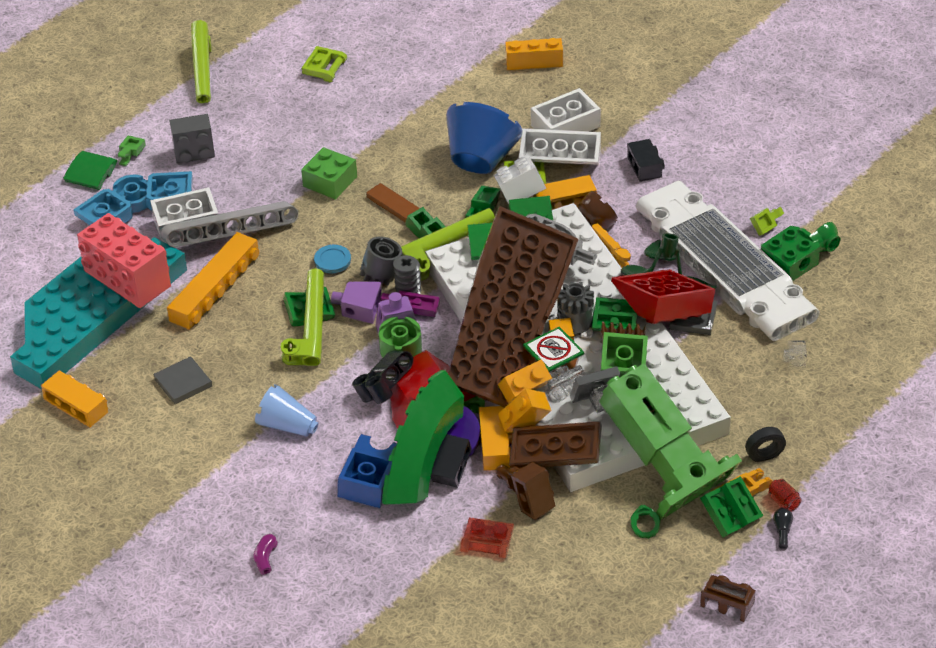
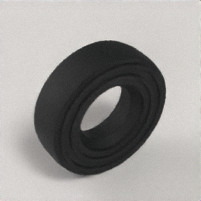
M765 427L755 431L747 439L745 448L753 461L762 462L779 456L785 449L786 440L778 428ZM773 441L769 446L758 449L763 443Z

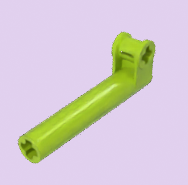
M197 20L191 24L195 96L198 103H208L211 100L209 52H212L211 37L208 24L205 21Z
M490 208L403 245L401 246V256L408 255L416 258L420 264V281L426 280L430 273V260L426 256L425 251L456 242L468 236L467 225L493 223L494 213Z
M311 269L307 273L303 339L288 338L281 343V357L286 365L317 366L321 363L324 272L320 269Z

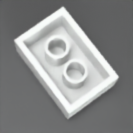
M580 88L531 108V126L533 129L589 132L599 128L601 123V109Z
M521 157L514 161V165L501 167L494 174L508 204L511 199L529 198L546 189L530 157Z
M209 187L150 200L153 219L161 241L163 239L160 236V231L165 225L218 214ZM214 224L209 226L208 232L213 229ZM195 228L189 231V236L194 233ZM175 232L170 234L169 239L174 238Z

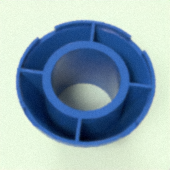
M464 102L461 106H456V103L451 105L446 113L452 162L468 172L490 173L521 139L523 133L521 125L517 121L515 123L508 118L509 114L489 105L476 102Z

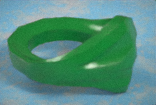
M640 505L632 514L630 525L638 537L649 539L656 536L660 530V518L648 506ZM650 515L655 522L654 529L650 532L640 531L637 527L639 516Z

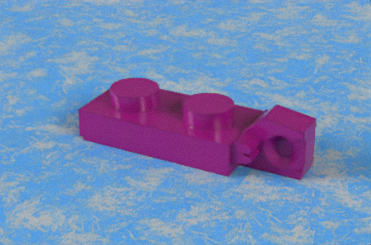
M399 291L402 297L407 296L409 298L414 314L436 317L440 304L439 297ZM382 293L381 301L389 300L390 294Z

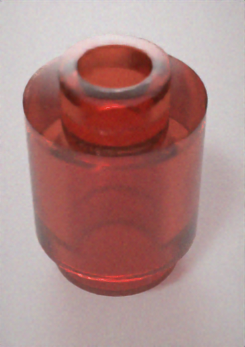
M785 479L774 480L769 485L768 495L781 508H788L790 511L798 508L802 501L800 494Z

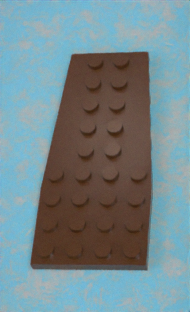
M499 206L477 264L448 373L460 390L504 408L508 405L498 384L504 377L527 366L531 354L523 347V344L541 336L545 323L560 294L579 238Z

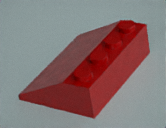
M670 269L612 277L611 282L637 315L645 318L646 322L651 324H658L659 321L671 322L673 319L678 318L687 319L690 316L701 317L702 314L711 313L715 294L714 288Z

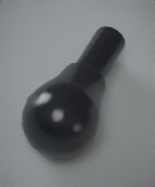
M783 507L774 512L773 521L779 534V548L787 549L788 534L794 517L788 508Z

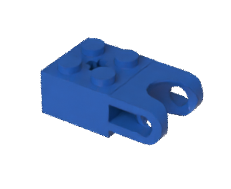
M361 434L338 477L337 497L381 508L385 475H390L392 461H388L397 443L393 442L389 448L380 450L371 446V436Z

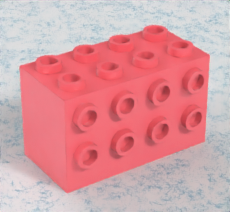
M107 213L77 234L78 248L81 252V263L84 271L138 308H142L171 287L166 258L167 253L164 247L157 245L149 237L143 236L135 228L123 223L120 218Z

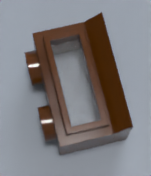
M711 575L704 590H701L700 607L705 608L708 600L712 599L718 601V611L722 614H726L730 606L740 609V621L745 622L755 602L756 590L746 583L737 584L731 582L726 576L719 575L717 577Z

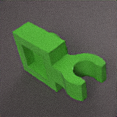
M128 135L119 145L120 152L118 157L122 158L119 165L127 166L132 155L138 156L146 146L145 139Z

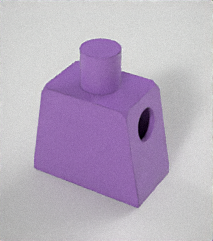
M348 282L344 293L332 292L331 303L341 305L342 316L373 324L378 304L381 302V282Z
M393 292L389 295V300L379 302L375 324L378 335L380 325L389 318L398 317V319H405V317H409L416 321L407 296L402 297L400 293Z

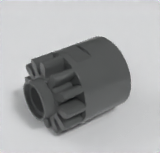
M374 237L370 239L360 267V276H364L363 280L381 282V286L383 283L389 286V283L394 280L393 262L402 255L401 246L396 241L387 237Z
M571 281L570 285L563 284V289H561L557 298V319L570 318L573 334L586 332L593 325L594 291L590 290L589 285L584 287L583 282L574 283Z

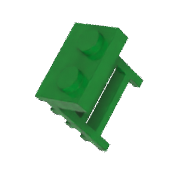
M550 196L509 200V210L525 217L530 214H537L553 220Z

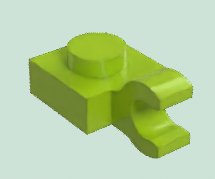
M781 206L771 211L765 208L749 219L758 235L761 236L777 226L775 219L782 216L784 212Z

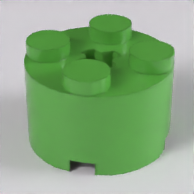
M392 317L385 320L379 328L381 356L384 357L393 350L410 352L413 357L421 353L422 337L419 323L409 317H405V319Z

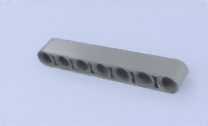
M286 201L168 224L161 229L160 236L171 247H180L233 236L236 232L243 234L291 224L297 220L299 213L294 206ZM289 209V213L284 216V212ZM268 213H271L270 217L267 220H265L266 215ZM252 216L251 221L246 224L247 219ZM233 220L232 225L227 228V224ZM214 224L213 229L208 232L209 226ZM195 228L194 233L189 236V231ZM175 232L174 238L169 239L170 234Z

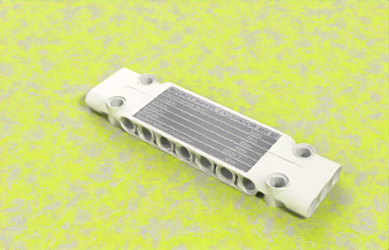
M676 181L641 197L637 201L636 209L648 221H651L652 230L659 233L661 239L664 233L677 235L679 237L677 249H680V258L703 281L714 286L717 285L715 292L737 314L743 315L746 313L749 316L750 325L760 328L772 341H777L812 324L819 317L820 311L803 296V289L793 284L790 276L714 205H706L703 202V196L699 192L691 191L683 182Z

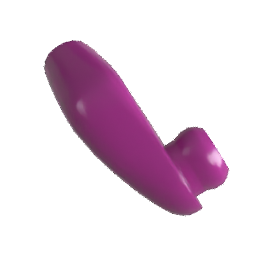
M273 534L264 535L253 554V559L262 575L272 571L269 556L273 548H276L278 545Z

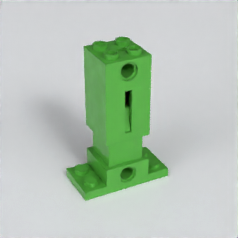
M645 363L638 367L633 365L620 378L619 376L613 377L607 382L608 386L602 391L603 395L599 401L645 466L652 463L665 481L662 489L666 494L663 496L664 500L658 504L659 508L656 511L660 521L731 477L742 462L738 454L730 458L727 455L717 462L709 450L702 453L688 434L692 427Z

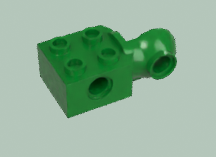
M833 222L823 224L813 234L804 228L790 225L761 244V250L794 281L819 264L820 252L834 251L839 246L841 238L838 236V229Z

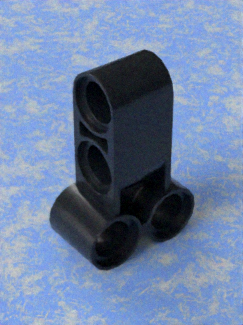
M390 351L368 374H362L355 378L352 386L364 403L374 400L377 404H381L390 399L393 394L391 388L413 365L412 354L407 351Z

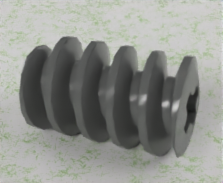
M408 255L397 257L393 262L396 292L404 291L421 294L419 261Z

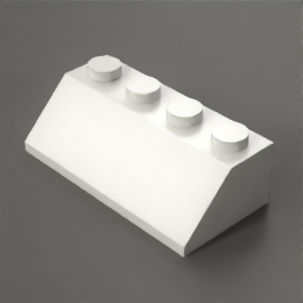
M522 128L519 158L530 157L532 162L598 165L600 163L601 132Z

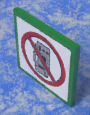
M560 327L523 344V347L537 361L543 360L549 372L584 355V351Z

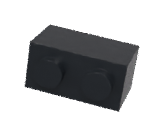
M650 138L627 143V158L639 182L661 178L662 170L665 169L664 160L659 157L656 145L653 146Z
M445 435L431 472L432 482L455 488L459 487L472 450L469 439Z

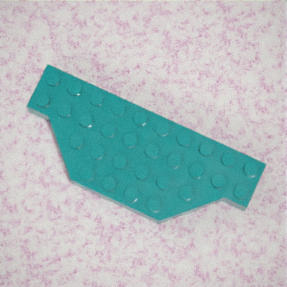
M154 237L151 241L161 245L166 250L170 282L172 284L187 271L185 253ZM79 257L24 302L25 344L14 352L10 359L14 374L41 390V385L60 370L66 374L142 309L85 272L81 263L82 257Z

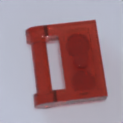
M469 517L464 537L461 540L460 551L468 553L469 550L499 555L500 558H506L514 531V524Z

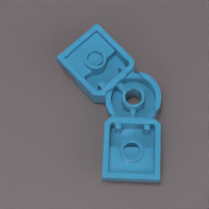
M192 171L152 173L148 176V180L136 174L123 176L114 182L113 190L103 189L73 209L74 215L88 225L93 224L107 213L120 218L123 223H126L132 219V214L135 212H140L146 208L152 211L150 200L191 192L193 184Z

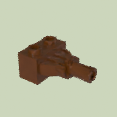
M531 462L521 468L514 466L510 469L504 464L496 468V476L506 481L508 488L516 492L520 510L523 514L536 520L556 507L553 498L554 492L549 482V473L544 467Z

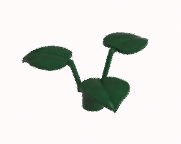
M664 233L662 240L658 239L646 247L644 255L654 259L650 268L646 269L638 265H627L622 267L620 272L625 276L653 272L658 260L662 259L667 261L676 260L678 273L682 275L679 256L680 249H677L679 237L675 234ZM687 276L688 278H691L709 287H712L714 289L717 288V285L714 286L712 284H708L707 282L699 278Z

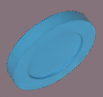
M327 245L315 253L314 263L318 269L325 273H338L349 267L351 254L347 248L341 245Z

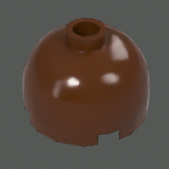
M590 191L582 199L578 209L591 227L598 223L604 230H607L617 221L618 217L607 202L604 204L600 200L602 197L599 194Z

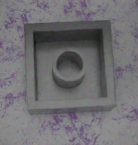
M208 114L169 120L176 163L215 157Z

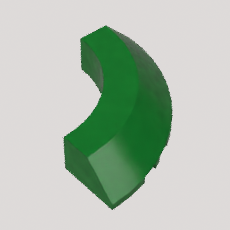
M440 370L428 379L429 384L426 387H420L415 401L412 400L405 412L408 416L404 426L399 425L394 438L397 445L393 448L391 455H389L388 461H392L390 475H385L382 504L418 503L428 498L431 472L439 447L449 429L463 417L464 395L446 370Z

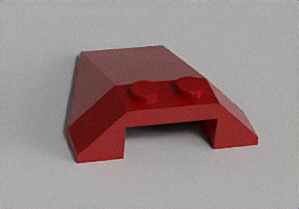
M427 350L413 357V365L410 370L391 388L393 393L390 397L392 420L397 429L399 425L404 426L408 416L405 412L412 400L415 401L420 387H426L429 384L428 379L440 370H446L449 373L450 365ZM460 390L464 395V402L475 397L472 394Z

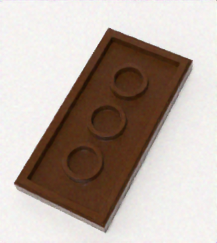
M601 422L513 428L509 466L510 468L514 466L521 468L531 462L541 467L599 463Z

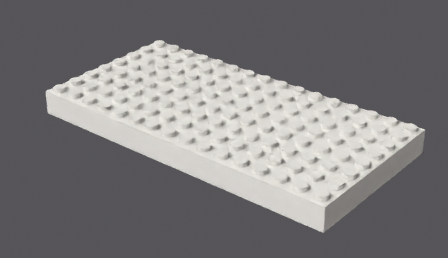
M572 203L552 210L553 221L568 227L576 235V238L582 241V249L597 254L594 265L577 260L574 265L570 264L563 284L570 285V282L573 281L574 283L583 282L584 287L589 285L590 290L594 291V310L596 297L625 299L611 282L612 277L625 276L620 272L622 268L576 205ZM469 237L425 251L426 256L430 260L429 274L461 323L479 260H471ZM557 301L541 335L549 332V320L557 319ZM637 315L636 324H639L641 330H643L646 324L645 336H648L646 366L692 427L688 434L696 445L699 446L729 435L731 417L661 321L658 324H651L646 322L645 318ZM592 327L586 332L574 334V342L584 351V355L579 357L575 373L550 371L552 379L545 386L535 390L546 394L552 410L535 426L601 422L599 463L554 466L570 492L645 465L599 401L602 395L572 403L570 398L576 377L601 371L603 348L601 331L592 330Z

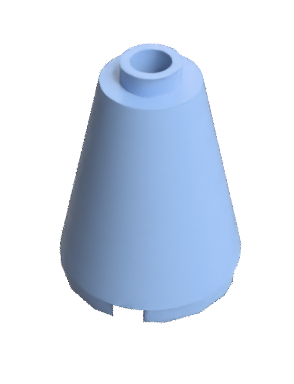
M274 384V387L271 386L265 393L259 404L261 413H256L255 423L258 425L306 437L309 434L313 435L319 424L316 422L317 417L276 384Z

